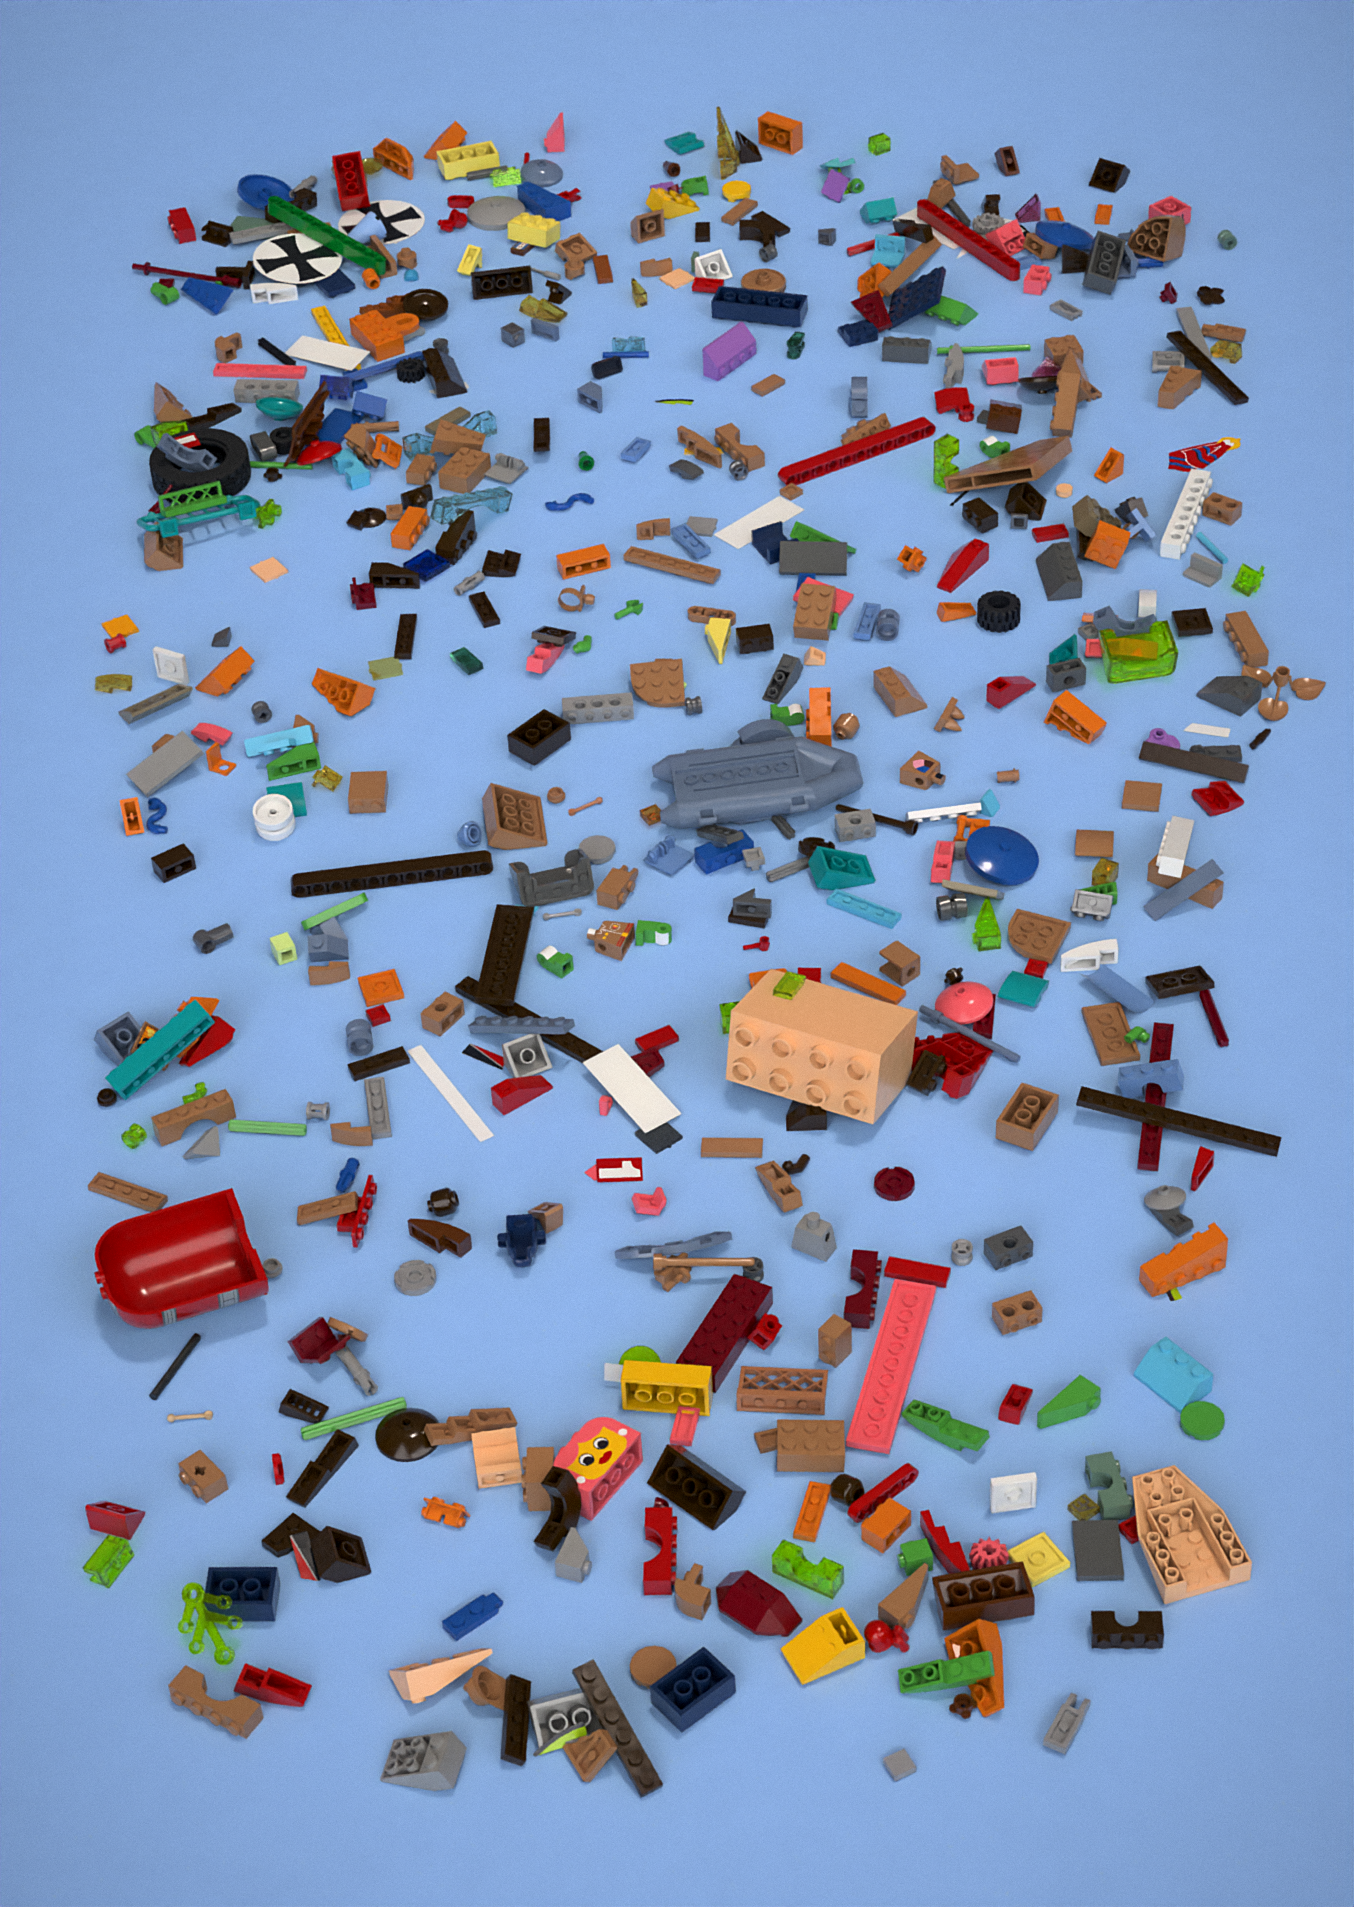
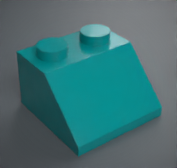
M894 197L866 202L860 209V214L866 224H878L883 220L885 222L892 221L897 216Z

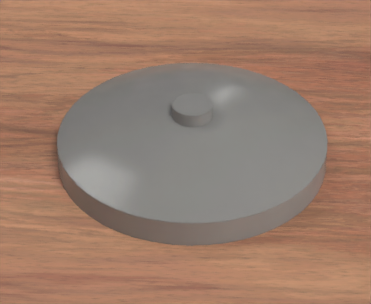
M508 196L482 198L469 206L467 210L468 221L474 227L482 230L508 229V222L525 212V206L518 199Z

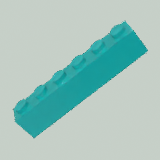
M196 1000L192 1001L179 1014L171 1018L164 1027L156 1031L148 1041L141 1044L133 1054L126 1057L105 1079L126 1101L211 1027L215 1021Z

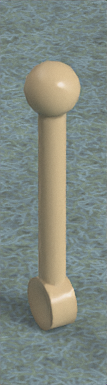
M208 1410L202 1414L177 1416L169 1414L167 1420L168 1422L194 1418L211 1420L213 1413Z

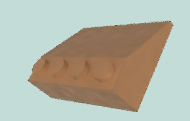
M490 783L482 797L488 845L503 850L546 846L548 843L540 797Z

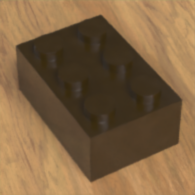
M543 709L507 735L509 752L535 766L571 740L570 722Z

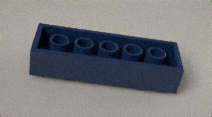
M719 286L711 301L712 318L801 327L808 312V295Z

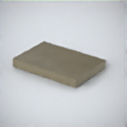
M944 879L942 881V887L949 890L998 900L1004 899L1005 893L998 890Z

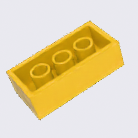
M624 1360L621 1375L623 1410L677 1414L678 1406L700 1408V1416H710L713 1399L712 1366ZM682 1410V1413L694 1414L695 1412Z

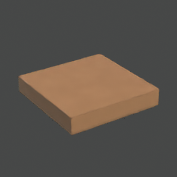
M1125 780L1122 808L1159 812L1162 783Z

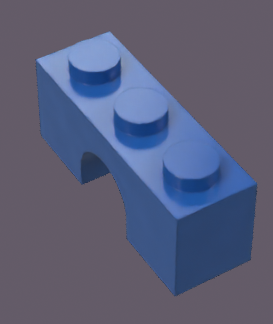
M743 829L739 831L743 832L744 839L731 843L727 847L718 848L709 842L694 848L695 863L706 875L744 860L742 850L754 848V841Z

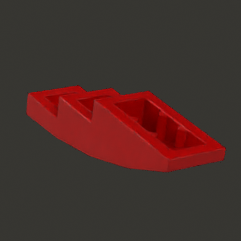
M920 1511V1527L941 1565L949 1574L969 1571L970 1569L960 1541L950 1543L945 1526L935 1527L930 1511Z

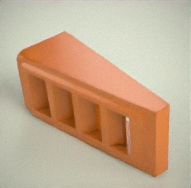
M939 602L937 616L941 622L976 615V611L971 603Z

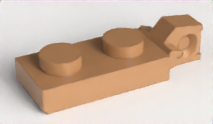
M1217 323L1215 326L1203 324L1201 330L1203 336H1212L1218 339L1232 340L1233 342H1242L1246 335V329Z

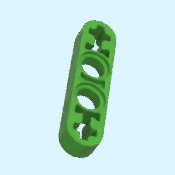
M364 892L302 921L301 924L304 931L367 902L368 898Z

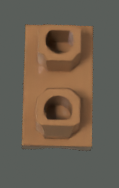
M683 1252L679 1256L671 1255L669 1258H688V1253ZM667 1266L665 1269L662 1268V1271H654L656 1281L662 1284L663 1290L669 1292L680 1281L688 1283L691 1280L689 1272H691L692 1268L691 1266Z

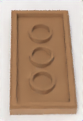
M1115 1002L1082 1007L1081 1013L1101 1066L1140 1060V1053L1135 1040L1132 1043H1127L1124 1040V1036L1131 1029L1121 1003Z

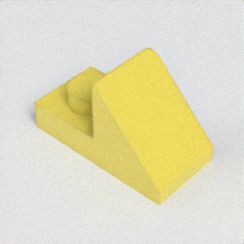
M468 244L457 272L471 276V272H474L476 267L482 268V248Z

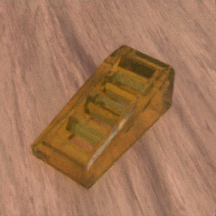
M634 278L631 279L632 294L636 307L646 306L647 292Z

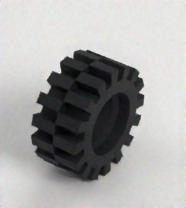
M405 358L397 363L396 370L399 381H403V383L406 381L407 383H416L415 381L419 382L420 379L425 377L424 363L420 359L408 358L406 360Z

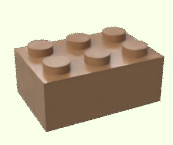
M461 447L438 471L440 488L469 495L485 477L484 473L491 468L490 454Z
M801 583L793 624L795 638L829 641L837 599L835 586Z
M1021 1082L996 1120V1139L1033 1151L1058 1113L1059 1095Z
M777 1419V1471L844 1472V1420Z

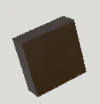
M354 510L346 523L349 527L361 531L369 516Z

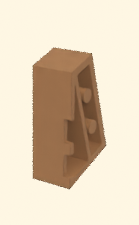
M440 419L430 453L434 454L436 451L444 452V455L455 454L461 447L481 451L486 435Z

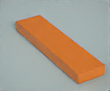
M843 962L831 972V978L887 1003L898 1005L906 996V990Z

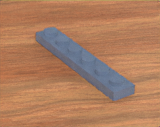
M479 1016L468 1027L470 1033L566 1034L575 1027L574 1019H565V1017L553 1019L549 1017L533 1018L532 1016L517 1018V1016L486 1018V1016Z

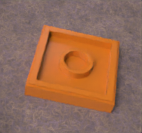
M395 969L357 978L367 1007L404 998V992Z

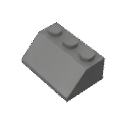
M580 1688L527 1701L539 1748L559 1732L582 1721L587 1731L586 1736H590L594 1731L603 1729ZM579 1738L565 1742V1744H573L577 1742Z

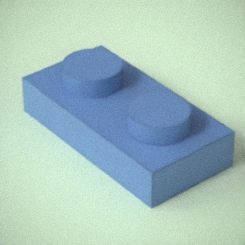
M636 437L621 452V459L636 462L651 446V441Z

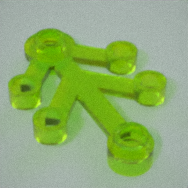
M188 1583L182 1590V1599L186 1604L182 1620L178 1624V1630L182 1634H188L193 1631L194 1624L191 1619L194 1609H196L199 1616L193 1640L189 1643V1651L192 1654H200L204 1651L205 1645L202 1640L206 1628L216 1647L214 1653L215 1661L220 1665L232 1663L235 1658V1652L233 1648L226 1646L214 1622L226 1625L231 1630H237L243 1624L242 1618L237 1615L226 1616L208 1611L203 1602L215 1604L219 1609H228L232 1604L231 1598L228 1595L217 1596L206 1593L199 1583ZM193 1590L197 1592V1596L195 1598H192L191 1596ZM223 1598L226 1599V1605L224 1607L221 1605V1600ZM234 1618L237 1620V1625L235 1627L232 1625V1620ZM185 1622L188 1623L189 1626L187 1631L183 1629V1625ZM195 1643L199 1644L198 1651H195L194 1649ZM225 1651H228L229 1658L227 1660L224 1658Z

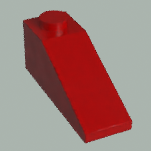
M211 1016L215 1023L201 1034L199 1040L184 1054L178 1064L190 1067L221 1049L232 1040L236 1029L219 1016Z
M541 1075L508 1078L491 1087L492 1105L503 1115H506L553 1089V1086Z

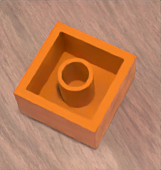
M1099 520L1087 544L1084 557L1116 569L1128 545L1131 532Z

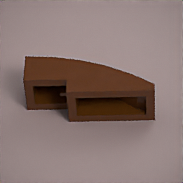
M412 1218L408 1220L409 1235L438 1253L447 1249L462 1258L472 1249L471 1234L460 1228L433 1220Z

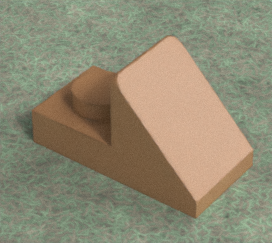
M543 1202L527 1211L528 1214H532L533 1217L540 1221L546 1234L563 1225V1206L561 1203Z

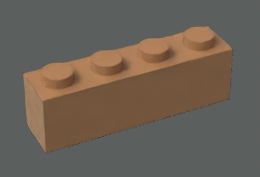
M1062 372L1061 378H1058L1057 381L1059 391L1055 393V402L1057 403L1052 409L1054 420L1050 421V430H1052L1053 436L1062 437L1069 435V438H1072L1081 388V374Z
M1240 611L1226 614L1223 628L1225 632L1227 631L1229 640L1233 642L1235 651L1239 653L1241 661L1246 666L1253 668L1267 666L1269 651L1247 612Z
M1157 854L1148 863L1147 881L1168 890L1196 869L1184 865L1181 878L1158 873L1159 866H1156ZM1215 879L1188 899L1213 909L1222 899L1224 882Z

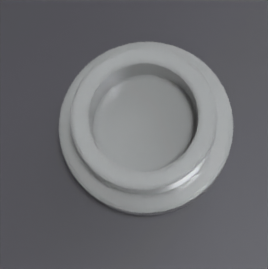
M274 1258L267 1259L262 1265L267 1278L277 1277L283 1270L282 1264Z

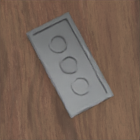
M181 731L126 775L148 798L204 753Z

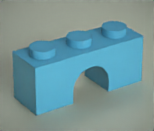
M349 448L332 455L334 469L339 475L345 473L346 483L352 490L370 485L369 478H371V473L369 469L365 468L363 462L359 461L357 455Z

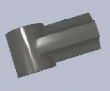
M226 923L209 931L204 929L198 930L193 935L192 940L202 953L208 954L215 949L216 945L232 939L234 936L229 924Z

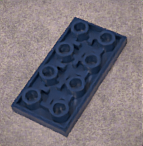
M339 268L329 277L313 282L329 298H334L342 293H349L350 290L355 289V284Z

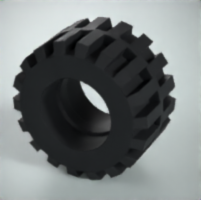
M995 590L983 594L977 602V622L979 626L985 630H990V632L998 633L1015 629L1020 623V599L1015 594L1003 590Z

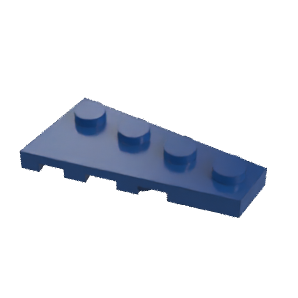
M188 277L181 288L183 292L216 315L234 291L230 287Z

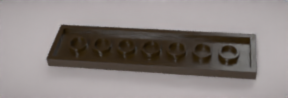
M496 905L476 991L475 1003L514 1006L534 916V907Z

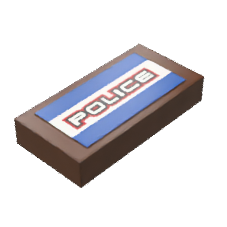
M518 241L510 250L512 254L524 256L536 245Z

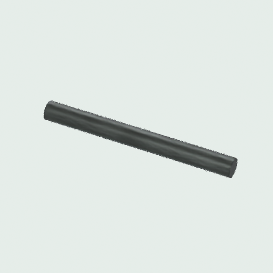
M193 1334L149 1394L151 1399L157 1400L200 1341L201 1336L199 1334Z

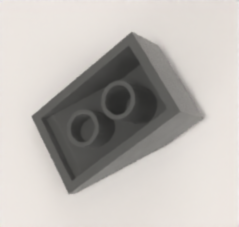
M1217 676L1196 694V697L1241 717L1261 700L1262 682L1249 676Z

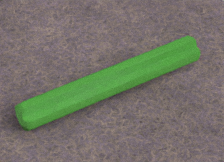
M234 1119L229 1120L228 1123L229 1131L297 1136H305L307 1133V1125L299 1123Z

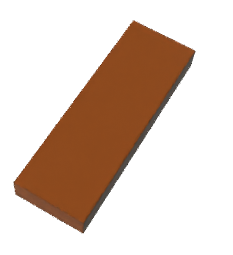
M593 256L598 284L612 283L613 276L608 256Z

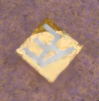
M1084 1493L1068 1504L1067 1510L1079 1521L1089 1520L1098 1514L1100 1507Z

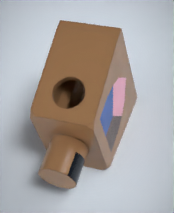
M917 751L900 768L901 784L923 790H928L934 783L943 785L946 776L940 773V763L921 751Z

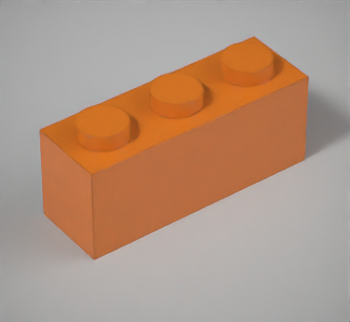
M411 506L407 508L391 532L393 548L412 549L414 544L417 543L419 536L423 534L425 527L429 525L430 517L428 516L427 509Z
M604 544L556 555L557 569L563 580L611 568L610 554Z

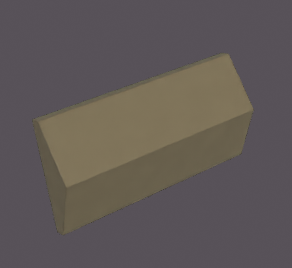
M177 684L118 713L128 724H131L189 697L193 688L192 686Z

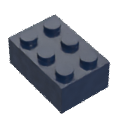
M209 1567L203 1599L206 1622L275 1621L280 1591L277 1567Z
M702 1647L650 1686L651 1704L681 1732H684L736 1693L735 1675L705 1647Z

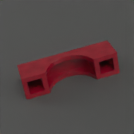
M853 1249L851 1279L861 1284L863 1288L854 1295L846 1296L844 1320L851 1323V1328L870 1329L871 1320H875L876 1309L873 1308V1304L877 1305L878 1292H875V1288L879 1289L880 1276H877V1273L882 1271V1260H878V1251Z

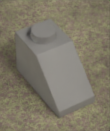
M571 1527L555 1560L556 1576L582 1583L585 1575H589L591 1571L592 1561L589 1560V1551L576 1528Z

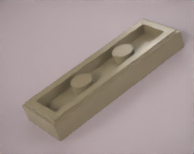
M459 406L426 425L425 431L435 436L440 419L457 425L471 417V413Z

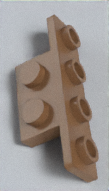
M886 413L880 414L873 420L866 421L862 419L857 422L856 426L847 428L846 432L841 435L842 445L889 429L891 425Z

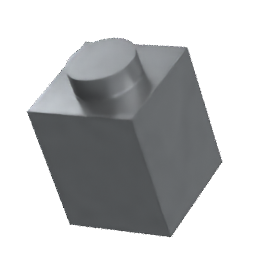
M513 322L501 327L502 341L512 348L524 343V329Z

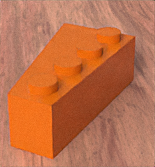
M1215 1222L1208 1225L1209 1229L1202 1234L1198 1231L1191 1235L1193 1239L1182 1245L1180 1242L1173 1246L1174 1248L1167 1255L1163 1252L1140 1266L1139 1281L1152 1297L1165 1294L1171 1289L1184 1286L1186 1283L1201 1279L1208 1274L1225 1268L1228 1238Z

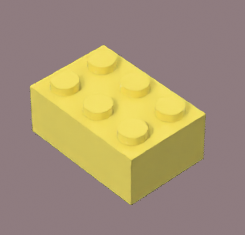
M523 212L508 222L507 239L546 248L560 239V222L555 221L553 218L546 219L540 215L533 216Z

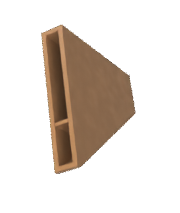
M1069 435L1038 440L944 477L947 493L1035 481L1072 452Z

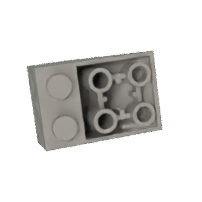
M452 1731L393 1740L380 1780L386 1783L431 1791L452 1789L455 1786L467 1748Z

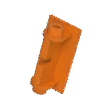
M424 1497L423 1499L428 1504L421 1511V1515L425 1519L440 1523L442 1516L445 1515L444 1524L460 1528L465 1526L466 1519L464 1516H471L465 1510V1506L461 1504H445V1501L438 1497H432V1499Z

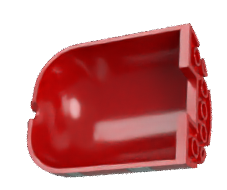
M232 1188L121 1221L103 1233L95 1248L94 1255L98 1271L94 1272L97 1284L102 1283L103 1287L99 1288L102 1299H107L113 1312L122 1321L137 1328L154 1329L267 1295L269 1292L268 1279L256 1248H252L248 1238L244 1217Z

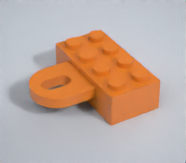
M371 310L368 313L356 315L349 319L351 335L367 351H370L369 354L377 362L405 353L403 336L411 334L419 328V318L410 313H401L384 318L377 310Z

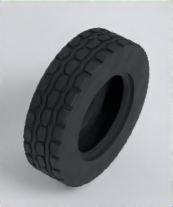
M199 428L172 435L173 438L195 433L201 445L190 449H206L217 458L215 462L220 463V465L213 469L202 472L181 471L182 467L165 458L166 454L157 446L150 455V473L153 487L158 495H162L169 485L173 486L169 491L171 493L220 481L222 494L225 496H235L245 488L251 478L249 453L245 442L237 435L221 429ZM211 487L208 494L211 496L218 494L217 487ZM198 490L192 497L200 499L203 492ZM182 494L177 501L182 503L186 501L188 496ZM165 498V500H167V501H169V502L172 503V501H173L172 499H170V498Z

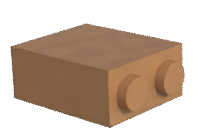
M387 771L351 772L348 794L350 814L386 812L389 786Z

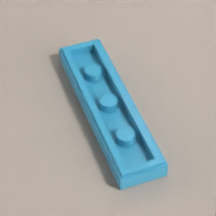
M835 889L827 898V904L890 929H893L902 919V913L839 889Z

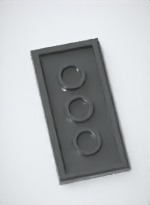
M780 541L779 574L799 575V573H815L816 575L846 576L847 542Z

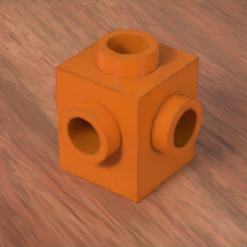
M905 545L897 560L903 563L902 567L911 572L913 569L919 572L927 558L922 555L923 551L917 547L912 549Z

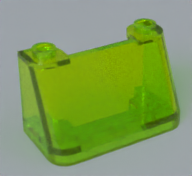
M1167 620L1154 622L1150 626L1149 632L1116 637V633L1112 629L1099 630L1100 649L1105 675L1109 683L1117 684L1171 675L1175 671L1179 652Z

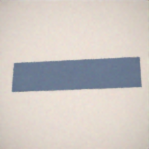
M1211 859L1143 907L1153 920L1156 921L1224 874V872Z

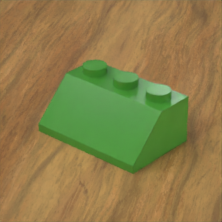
M942 295L940 303L925 310V314L932 317L937 315V318L943 321L948 319L950 323L959 326V324L965 326L978 315L967 304Z

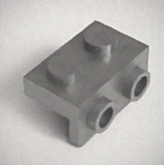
M1075 889L1073 905L1070 911L1076 917L1085 918L1086 915H1089L1098 921H1104V918L1110 919L1114 896Z

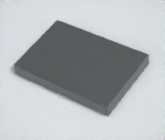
M1118 1520L1072 1521L1077 1581L1124 1580Z

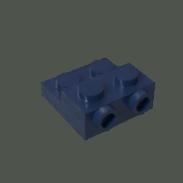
M860 320L856 323L838 327V333L849 347L878 340V329L872 322L868 323L867 320Z

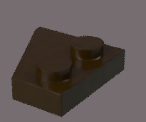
M1063 244L1062 274L1085 272L1089 254Z

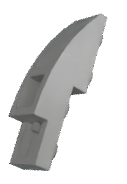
M954 343L953 348L949 350L948 357L945 359V366L947 367V375H944L943 378L945 389L953 388L955 383L961 384L963 380L964 355L958 343Z

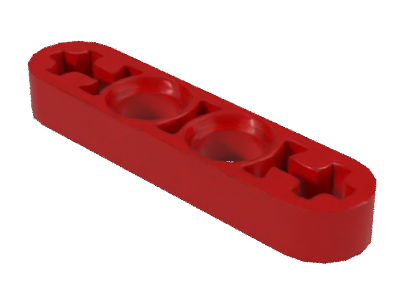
M910 1463L904 1464L853 1502L848 1509L847 1515L856 1523L862 1522L875 1512L879 1504L884 1503L889 1497L894 1498L917 1479L919 1471Z

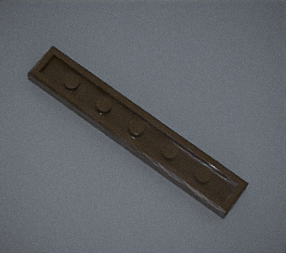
M1143 741L1139 755L1141 760L1245 784L1249 765L1147 741Z

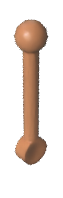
M597 797L596 800L576 809H569L568 813L570 816H574L578 811L594 804H601L603 799Z

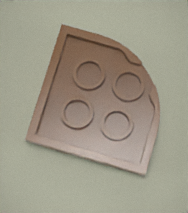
M682 659L630 664L631 683L638 698L654 707L686 706Z
M1016 909L1008 925V940L1011 946L1023 957L1052 964L1071 929V922Z

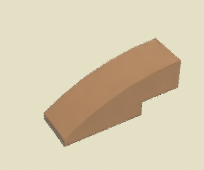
M774 1160L755 1167L766 1190L784 1213L803 1206L801 1193L792 1184L790 1175Z

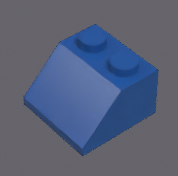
M357 391L352 412L359 417H364L365 415L374 421L382 420L387 399Z

